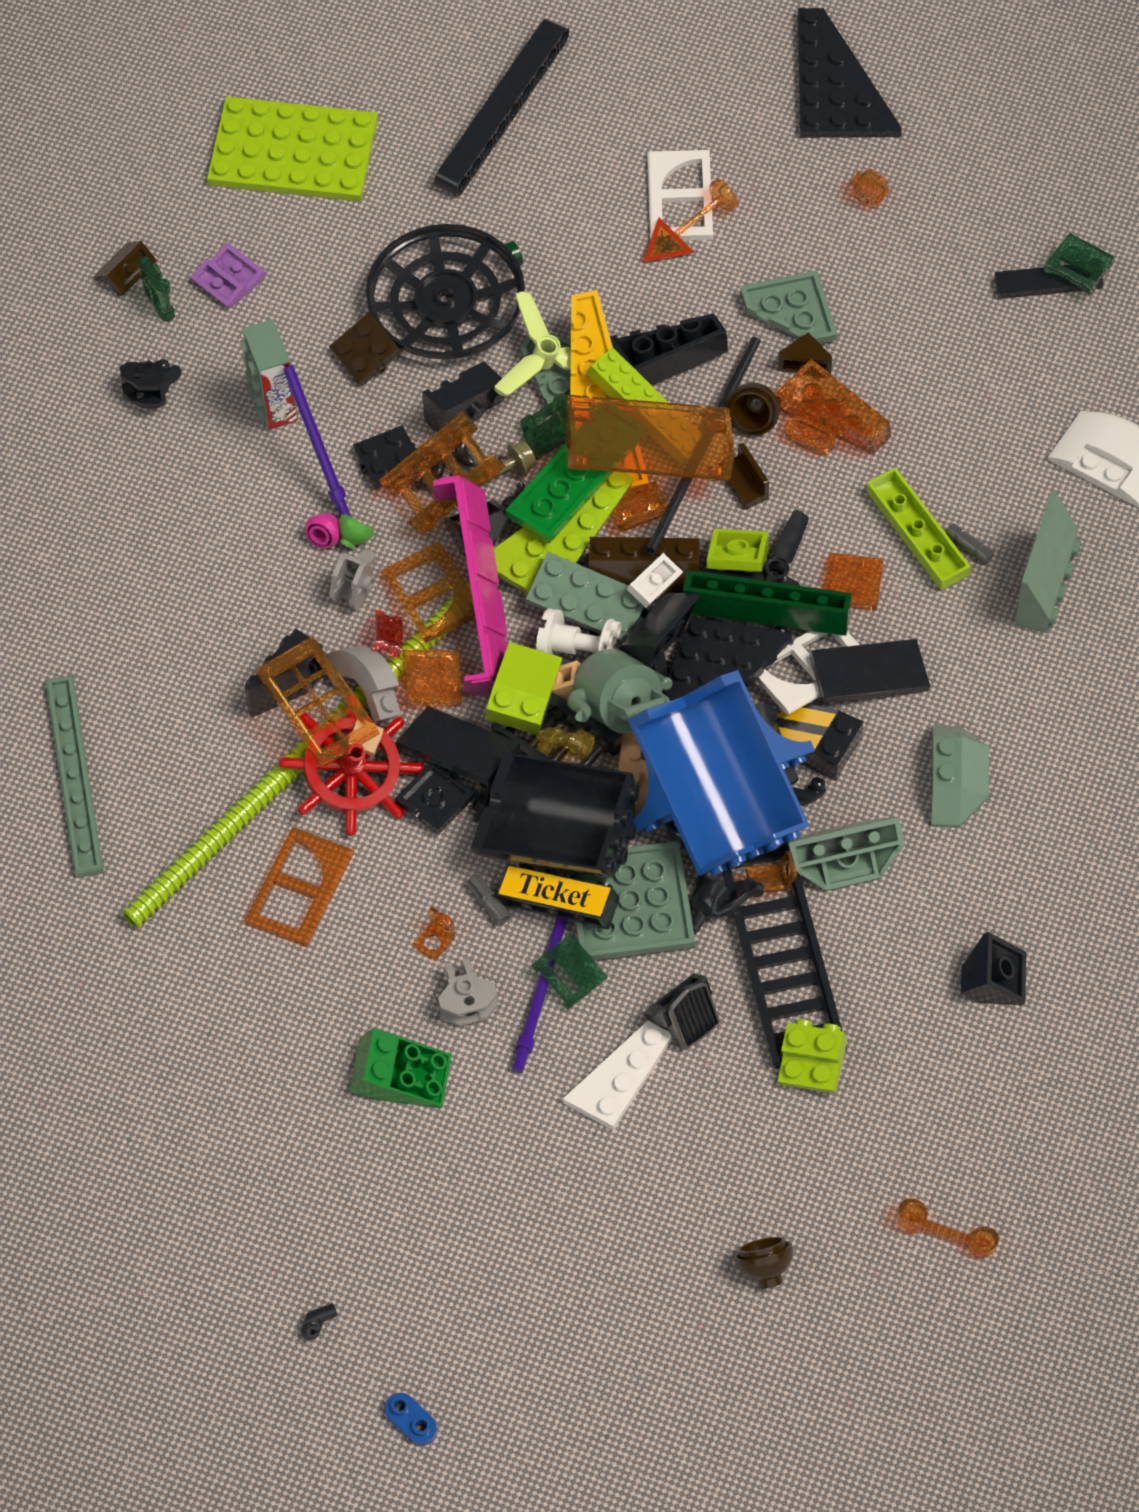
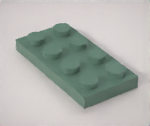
M548 551L525 600V603L544 611L548 608L561 610L565 620L600 635L608 619L611 618L621 622V633L619 638H617V642L625 634L630 636L633 632L631 629L644 608L627 590L628 585Z

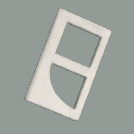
M709 150L648 152L650 240L652 239L658 219L663 222L662 202L696 201L704 202L705 227H669V229L680 240H713ZM702 163L703 188L662 189L666 179L676 170L691 164ZM660 227L656 241H658L659 236L661 238V232H663V238L670 235Z
M816 631L805 633L796 638L792 646H786L777 655V660L774 663L792 654L816 681L809 653L804 647L828 633ZM848 631L846 636L832 634L843 647L859 645ZM766 670L756 679L786 715L821 697L817 682L810 684L788 683L774 677Z

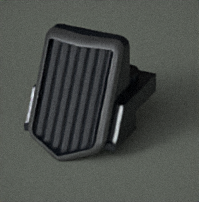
M695 973L643 1012L648 1021L666 1027L677 1046L683 1050H687L702 1040L720 1023V1018L711 997L712 991L706 976Z

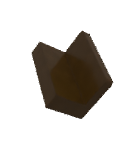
M142 241L128 242L93 277L96 281L106 280L116 294L121 296L157 260Z
M738 444V455L720 463L719 471L743 508L747 510L769 499V480L745 444Z

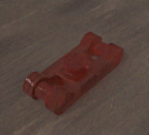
M376 609L371 620V625H373L371 650L379 653L382 650L390 653L392 657L399 658L403 648V618L397 615L393 617L384 615V611Z

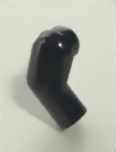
M816 777L804 789L792 788L799 803L811 804L825 794L826 783L822 778Z
M333 1302L309 1311L306 1314L301 1327V1333L305 1339L314 1340L318 1338L323 1323L338 1316Z

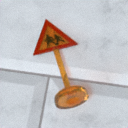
M715 178L709 185V191L714 200L675 231L658 217L643 262L694 253L679 236L717 205L727 212L737 209L739 202L732 189L724 181Z

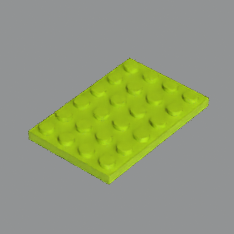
M226 96L208 172V185L361 202L378 123V112Z

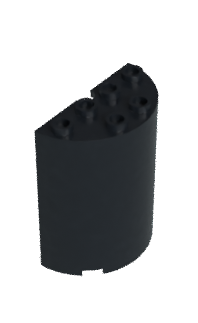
M504 752L490 790L489 805L484 807L470 848L477 856L611 878L618 871L621 864H626L629 841H633L636 835V824H633L635 803L639 797L640 787L635 784L634 775L630 772Z

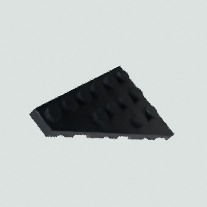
M690 617L669 674V678L673 683L672 687L668 691H663V694L672 701L689 694L719 676L736 670L739 671L745 686L749 687L764 673L766 667L772 665L777 660V655L786 646L793 645V633ZM641 750V753H640V754H641L642 760H645L644 755H643L642 750Z

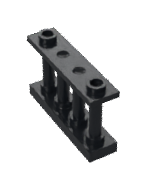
M554 692L551 694L546 710L549 717L542 724L539 735L534 734L528 742L514 735L518 729L509 726L503 728L495 722L491 724V732L519 742L520 751L517 754L561 761L580 738H586L594 746L579 764L592 766L602 753L608 752L615 757L621 750V735L591 716L586 722L577 721L575 718L577 713L568 707L565 699ZM562 723L569 727L571 732L553 754L548 757L537 750L538 746L554 727Z

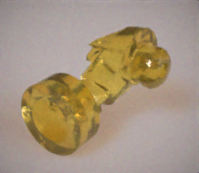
M547 728L536 735V738L540 741L537 744V748L544 754H549L555 746L561 747L563 745L569 749L571 756L584 760L588 757L594 745L593 734L584 730L568 734L567 731H562V728Z

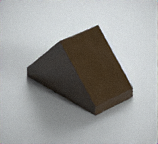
M808 332L779 352L778 371L831 376L832 356Z

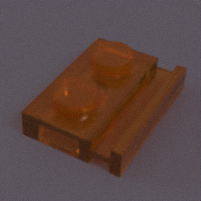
M654 481L627 491L611 516L621 533L661 518L668 504L658 488L657 482Z

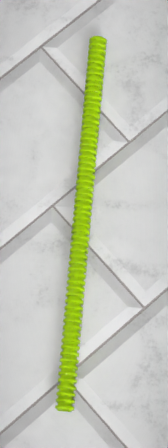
M470 580L468 584L462 586V590L459 589L456 595L450 598V601H446L444 606L438 609L439 612L433 614V618L430 617L427 623L421 625V629L418 628L415 634L409 637V640H405L403 646L400 645L397 651L391 654V657L386 658L398 681L400 680L399 677L405 675V671L409 672L411 666L417 664V660H421L423 655L429 652V649L435 647V643L438 644L441 638L447 635V632L459 624L458 621L464 619V615L467 616L470 610L474 609ZM358 685L356 691L350 693V696H355L358 701L357 718L361 717L364 711L369 710L365 694L360 685ZM348 696L344 698V702L338 704V708L332 710V714L326 716V720L322 719L319 722L321 727L331 721L346 718V700ZM309 732L307 734L308 737L304 736L301 739L302 743L298 742L295 745L296 749L292 748L289 751L290 754H285L283 757L304 758L313 734ZM338 734L331 738L337 740L340 735ZM323 744L319 748L316 757L321 756V751L325 752L327 750ZM277 762V766L274 765L271 768L272 772L268 771L265 777H261L259 783H255L253 789L247 791V795L243 794L240 797L241 801L237 800L234 803L235 807L231 806L228 812L222 814V818L216 820V824L210 826V830L204 831V836L197 838L198 842L191 844L192 848L188 847L185 850V854L181 853L178 856L179 860L175 859L172 862L173 866L169 865L166 868V872L162 871L160 878L156 877L153 880L154 884L150 883L147 886L148 890L143 889L141 896L137 895L135 902L131 901L128 904L129 908L125 907L122 909L124 918L132 926L140 928L143 925L142 922L149 920L148 916L155 914V909L159 910L161 908V903L165 904L168 901L167 898H172L174 892H178L180 886L186 884V880L193 878L192 874L199 872L198 868H203L205 862L211 860V856L215 857L218 854L217 850L221 851L224 848L223 844L227 845L230 842V838L234 839L236 833H240L242 827H246L248 821H252L255 818L254 815L261 813L260 809L264 810L267 807L266 803L270 804L273 798L279 796V792L285 790V786L291 784V780L297 778V774L301 775L303 773V769H284Z

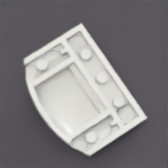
M1080 411L1048 456V461L1139 508V425L1109 413Z

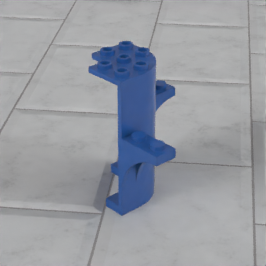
M738 670L719 676L681 698L651 707L628 719L644 755L649 779L646 801L633 824H636V832L644 830L645 834L660 828V821L663 820L664 824L674 820L699 876L708 872L712 876L728 870L726 865H728L729 869L740 866L747 860L746 856L750 860L765 853L763 849H765L766 853L782 846L781 844L784 843L783 839L786 843L801 837V830L810 826L784 770L790 767L789 763L793 768L806 762L805 756L815 751L811 740L806 742L793 741L773 730L756 709Z

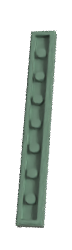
M70 675L47 679L46 687L76 878L104 874L74 677Z

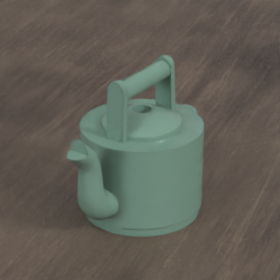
M604 649L593 653L581 664L575 676L574 691L569 694L567 704L571 710L577 713L575 718L579 722H586L591 716L613 731L631 733L633 731L628 719L646 709L669 702V698L662 693V690H670L673 683L669 677H664L623 651Z

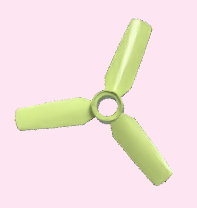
M527 292L517 293L516 301L528 335L536 346L532 355L524 357L495 385L494 390L499 395L505 397L511 395L540 372L541 369H550L554 364H557L562 369L571 370V348H560L559 340L549 335L532 295Z

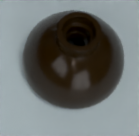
M750 382L737 387L731 393L727 401L726 411L730 422L736 429L748 435H762L770 431L777 423L780 414V404L776 394L769 387L761 383ZM753 400H759L762 405H755Z
M783 1237L762 1238L742 1245L733 1258L737 1268L745 1276L758 1280L760 1288H772L783 1283L781 1274L786 1271L791 1263L793 1246L792 1242L786 1241Z

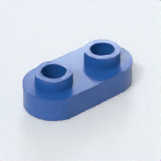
M396 1393L388 1398L385 1404L386 1416L405 1437L417 1446H426L435 1440L437 1425L434 1418L410 1395ZM402 1403L406 1407L404 1410L398 1411L395 1409V1406ZM419 1424H425L427 1426V1428L424 1431H418L416 1429L417 1425Z

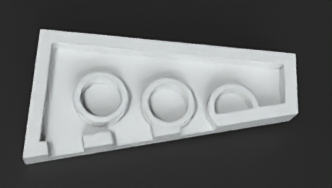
M647 1021L563 1098V1104L614 1131L671 1043L673 1037L670 1032Z

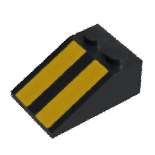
M806 704L789 715H786L782 710L776 719L783 737L798 742L811 740L815 751L806 755L807 761L801 765L835 781L839 778L862 739L864 721L837 709Z

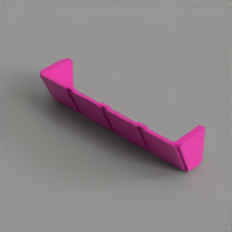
M459 475L443 477L432 482L433 497L435 501L457 498L484 673L463 677L464 694H471V696L491 694L508 647L505 636L508 634L500 590L497 589L499 577L493 541L489 537L491 527L485 491Z

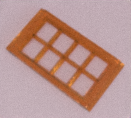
M313 636L255 670L259 679L322 768L347 754L348 748L352 744L362 745L379 735L376 725ZM314 655L322 669L304 679L295 665ZM291 668L300 682L282 692L273 678ZM327 674L336 688L318 698L309 686V683ZM304 687L313 701L295 711L286 697ZM340 693L349 707L331 717L322 702ZM317 706L326 720L308 730L299 716ZM353 712L362 726L344 736L335 722ZM330 725L339 737V740L321 749L312 735Z

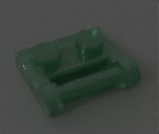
M1069 233L1047 261L1044 271L1051 275L1054 273L1082 288V292L1091 295L1096 289L1097 284L1113 265L1115 257ZM1062 260L1090 275V277L1086 279L1059 263Z
M148 255L138 259L143 290L160 319L164 322H170L175 318V310L171 306L169 297L171 291L170 283L167 279H161L163 276L158 264H152Z
M563 393L555 396L551 403L536 413L528 414L521 419L525 442L534 451L533 454L536 461L568 441L575 434L568 410L570 401ZM556 412L554 416L537 426L538 423Z
M572 933L531 966L536 973L540 972L562 998L564 1001L563 1005L568 1011L608 979L607 975ZM554 959L580 989L575 994H572L548 965Z

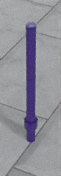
M287 366L283 370L328 484L329 491L327 492L330 500L335 503L339 516L347 514L352 517L344 498L346 493L343 486H340L294 366Z
M556 918L523 1033L517 1039L515 1046L517 1053L512 1070L516 1073H523L528 1054L532 1053L535 1044L533 1039L567 924V920Z

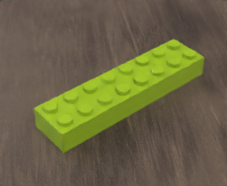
M611 347L590 366L586 374L634 421L646 427L647 434L683 467L691 459L702 434Z
M896 467L867 482L866 492L940 590L970 575L971 566Z

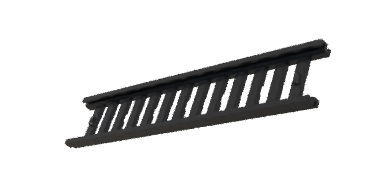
M784 839L781 847L768 853L764 849L765 853L750 860L746 856L747 860L744 864L733 868L737 869L782 859L785 867L784 872L754 877L752 879L756 883L760 882L763 884L764 888L789 884L792 893L790 897L746 906L740 905L732 911L771 1062L775 1069L781 1068L782 1058L779 1046L783 1045L785 1032L775 1033L772 1021L824 1010L827 1023L812 1027L823 1028L824 1024H834L841 1027L801 877L798 872L793 870L789 846ZM726 865L728 870L722 872L725 887L731 890L728 896L730 902L744 891L743 883L745 879L734 882L732 869H729L728 865ZM793 909L797 911L799 919L797 922L753 931L747 930L745 919ZM803 934L805 947L754 957L752 944ZM810 959L813 972L761 982L758 972L760 969ZM817 985L820 996L818 998L769 1008L767 1006L765 995Z

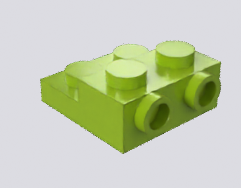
M714 529L707 556V568L720 571L743 570L745 572H762L769 551L768 532Z
M796 1019L795 1024L787 1023L781 1049L783 1058L778 1077L779 1085L836 1094L848 1040L846 1034L840 1031L841 1027L834 1024H824L823 1028L812 1027V1022L803 1019Z

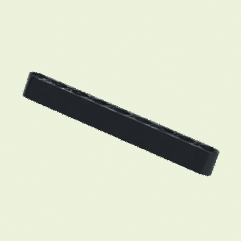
M544 19L439 168L434 180L436 187L457 196L464 192L565 46L569 37L568 28L548 19Z

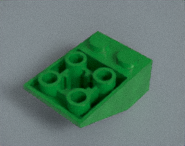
M373 1027L359 1038L349 1091L379 1101L442 1108L452 1054Z

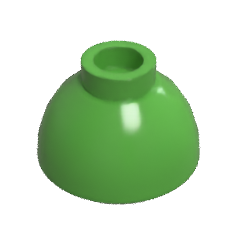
M347 514L340 516L338 523L341 536L340 543L354 549L355 545L367 542L374 535V530Z

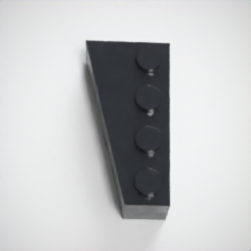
M714 313L681 320L680 324L675 326L663 324L656 326V330L643 333L640 330L631 331L629 336L617 338V335L610 336L612 347L651 385L728 352L727 331Z

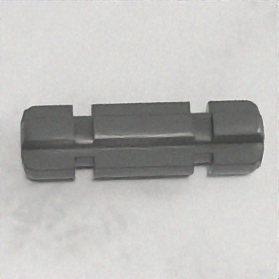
M952 523L945 531L952 542L956 540V544L972 556H978L976 559L981 563L987 564L993 557V550L986 545L984 547L981 546L982 542L968 532H962L960 526Z

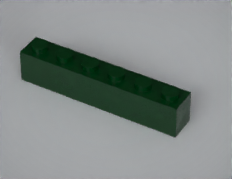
M690 570L687 571L683 587V593H696L700 596L692 613L695 615L847 635L851 616L852 593Z

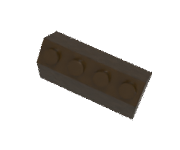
M590 537L589 569L629 586L664 553L683 573L658 599L660 601L666 593H683L688 570L699 572L700 538H663L656 554L651 555L646 551L651 537Z

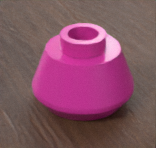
M320 513L309 518L305 523V532L309 541L320 548L334 547L339 541L340 535L338 519L329 513Z

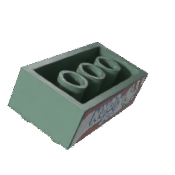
M274 319L242 328L244 339L240 340V344L244 354L242 358L246 368L247 390L251 401L255 400L257 405L255 410L259 422L264 421L267 430L297 422L296 402L283 368L290 366L291 363Z

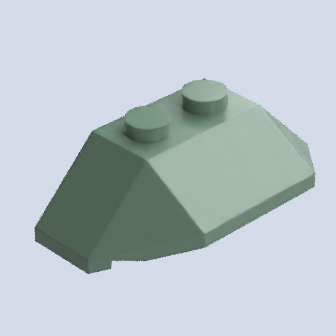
M932 725L931 827L960 828L965 823V820L974 814L989 798V746L961 726Z
M899 817L864 820L809 833L788 842L793 870L826 891L881 878L905 845Z

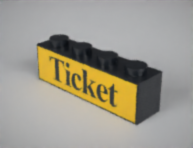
M508 864L497 896L506 907L608 930L620 900L613 886L603 881H597V883L587 882L584 878L576 875H571L569 878L549 869H546L544 872L537 871L526 864H519L518 866Z

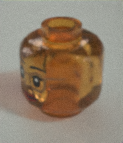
M871 168L866 169L863 173L858 171L850 182L853 185L852 196L867 207H873L875 204L879 206L890 191L887 187L888 180Z

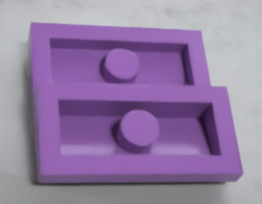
M226 242L213 259L209 260L206 258L190 278L230 308L250 293L264 279L267 273Z

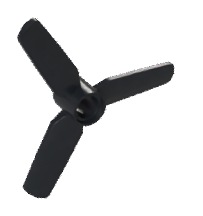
M799 510L792 512L773 549V557L766 561L762 572H745L743 570L720 571L708 568L703 569L702 572L800 586L796 580L787 575L789 564L792 563L809 517ZM770 570L777 571L780 576L771 574Z

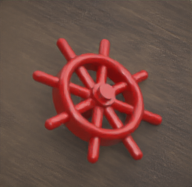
M349 696L346 700V718L331 721L323 727L309 714L301 713L299 721L313 734L304 758L283 757L278 762L279 766L284 769H303L306 783L312 795L299 805V814L306 815L321 802L333 810L345 813V831L348 836L356 834L357 813L369 811L380 804L395 818H403V809L389 795L396 785L399 773L419 774L424 769L421 763L400 762L397 747L391 737L403 727L405 721L402 717H396L384 728L377 749L380 748L386 761H366L370 755L363 751L364 747L361 744H352L347 748L357 720L379 727L373 722L357 718L358 701L355 696ZM346 733V751L331 737ZM322 744L336 759H316L317 752ZM317 770L337 772L323 784ZM366 772L387 773L380 787ZM344 780H346V797L332 792ZM357 780L371 793L370 795L357 798Z

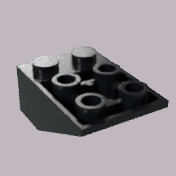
M296 628L290 635H286L281 640L277 651L264 660L259 672L256 675H252L245 684L244 689L249 716L253 718L309 693L326 674L322 644Z

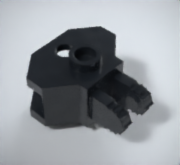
M163 358L154 363L150 360L145 362H126L120 366L121 381L125 382L122 384L123 398L140 408H160L166 404L165 394L169 392L168 386L181 377L182 370L177 365L173 364L172 366L168 360Z

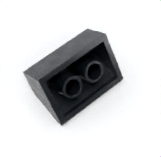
M666 593L660 601L655 600L651 603L646 612L648 615L645 618H638L631 629L633 632L630 636L625 634L616 648L647 667L652 668L687 627L700 596L696 593Z

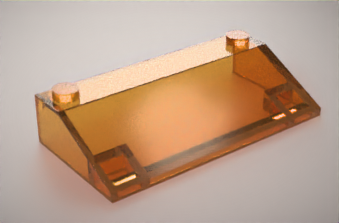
M568 395L567 468L730 481L735 451L729 408Z

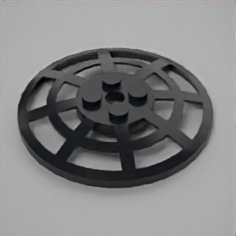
M438 224L418 228L400 236L379 254L367 278L366 298L369 312L400 349L428 359L447 360L475 355L499 342L513 328L521 313L516 301L515 310L508 323L495 319L501 306V293L517 288V293L525 292V285L519 262L513 253L494 236L465 225ZM439 237L464 238L478 242L480 246L473 257L460 252H441ZM428 239L431 254L417 258L405 268L392 259L408 246ZM490 249L506 262L514 278L501 283L498 282L493 271L482 262ZM443 261H458L468 265L460 272L458 270L445 269ZM433 263L434 271L425 275L421 280L412 274L420 267ZM384 267L397 276L391 290V302L375 301L374 297L376 283ZM476 270H479L487 278L491 286L477 290L471 277ZM404 282L415 288L414 301L399 302V294ZM442 295H451L453 297L447 302L439 299ZM493 296V305L488 316L476 311L478 300ZM417 311L423 320L414 328L405 320L401 312ZM377 312H393L399 325L409 334L400 341L383 326ZM468 319L480 324L474 330L459 335L457 325L464 323ZM432 325L447 327L449 337H434L425 333ZM488 327L499 331V333L481 344L467 349L462 347L461 342L478 336ZM420 339L433 344H451L452 351H428L411 345Z

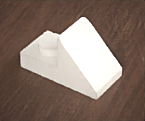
M663 553L628 586L627 590L647 608L664 594L683 571Z

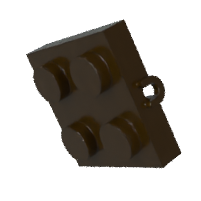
M370 312L329 346L361 386L377 373L385 372L387 369L386 365L402 352Z

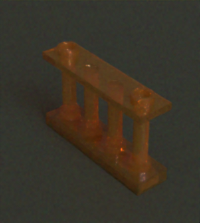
M463 412L379 480L382 486L394 497L401 494L415 514L408 523L421 535L433 529L437 522L458 506L457 498L441 501L434 500L427 507L423 508L409 488L412 483L422 477L433 493L432 482L436 478L430 469L440 460H443L453 476L459 475L476 484L479 488L489 480L494 479L506 467L493 453L488 457L484 454L472 437V434L478 430V427ZM462 442L478 463L467 474H465L451 454V451Z

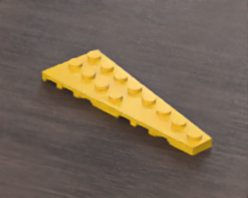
M598 290L571 295L570 438L603 402L630 417L586 374L590 366L612 347ZM638 444L618 466V468L635 478L628 491L649 486Z

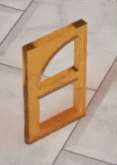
M436 542L382 569L385 579L425 643L476 618L472 592L440 542ZM434 559L445 578L407 596L396 577ZM453 589L454 596L449 609L439 620L426 627L415 608Z
M292 827L244 920L245 925L307 947L354 854V850ZM296 843L311 851L320 862L323 870V879L320 887L281 873ZM274 885L313 899L299 930L259 915Z

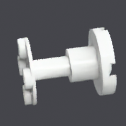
M548 608L543 614L542 619L547 621L544 628L539 627L536 650L558 656L559 652L575 655L578 650L597 652L604 649L619 650L616 648V641L621 633V622L611 618L608 619L600 637L583 634L580 627L564 625V616L561 610Z

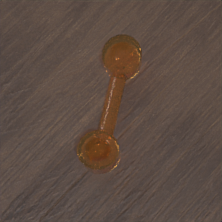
M905 1199L899 1205L897 1221L901 1229L907 1233L918 1234L925 1231L967 1246L969 1253L976 1258L990 1257L997 1250L999 1237L992 1228L979 1227L969 1235L927 1220V1208L918 1199Z

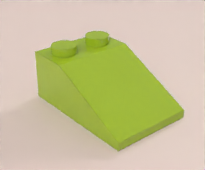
M509 642L488 701L485 720L539 735L563 658Z

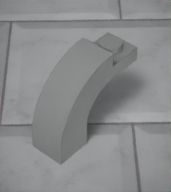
M355 646L324 655L331 682L352 678L360 685L365 694L374 723L402 715L393 688L399 686L398 680L391 666L378 652L366 646Z

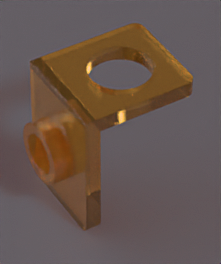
M786 851L778 864L747 866L745 869L747 878H752L756 883L760 882L763 884L765 892L787 891L797 877L791 851ZM787 863H788V866H789V875H788V876H787V873H786V865H787Z
M431 906L428 910L430 924L413 945L415 949L431 960L436 961L455 939L454 921L447 914ZM430 936L438 937L441 941L440 946L435 950H430L424 945L425 940Z

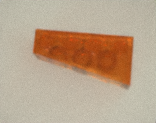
M812 359L775 393L779 400L780 412L872 455L891 438L890 422Z

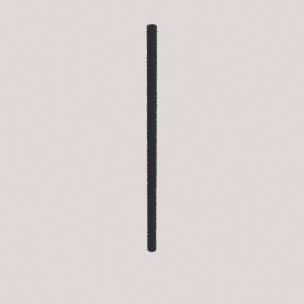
M751 337L646 547L647 553L651 555L656 554L726 413L728 398L739 387L761 343L759 338Z

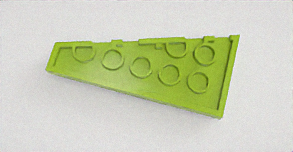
M617 468L551 543L546 542L523 527L496 546L494 552L498 577L528 595L547 551L577 564L589 547L590 537L597 536L634 483L635 478Z

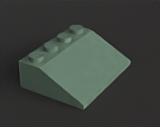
M1052 491L1021 582L1015 625L1043 633L1048 632L1050 623L1056 624L1060 610L1056 608L1058 601L1063 602L1067 586L1063 585L1065 578H1071L1074 568L1071 558L1072 556H1078L1081 541L1077 540L1078 527L1058 494Z

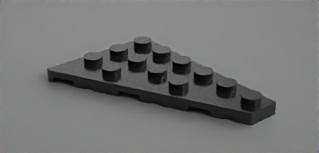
M798 8L800 138L901 137V125L824 8Z

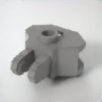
M362 550L356 557L345 553L341 555L331 579L329 597L333 602L338 603L341 598L348 600L349 606L355 611L362 606L367 592L371 591L375 582V577H372L374 571L373 562L376 555L372 550Z
M469 958L462 959V968L465 974L455 977L454 966L451 963L444 964L448 977V986L438 997L442 1020L459 1027L487 1020L498 1007L495 984L477 977L476 972L472 970ZM475 1012L472 1016L466 1015L467 1013Z

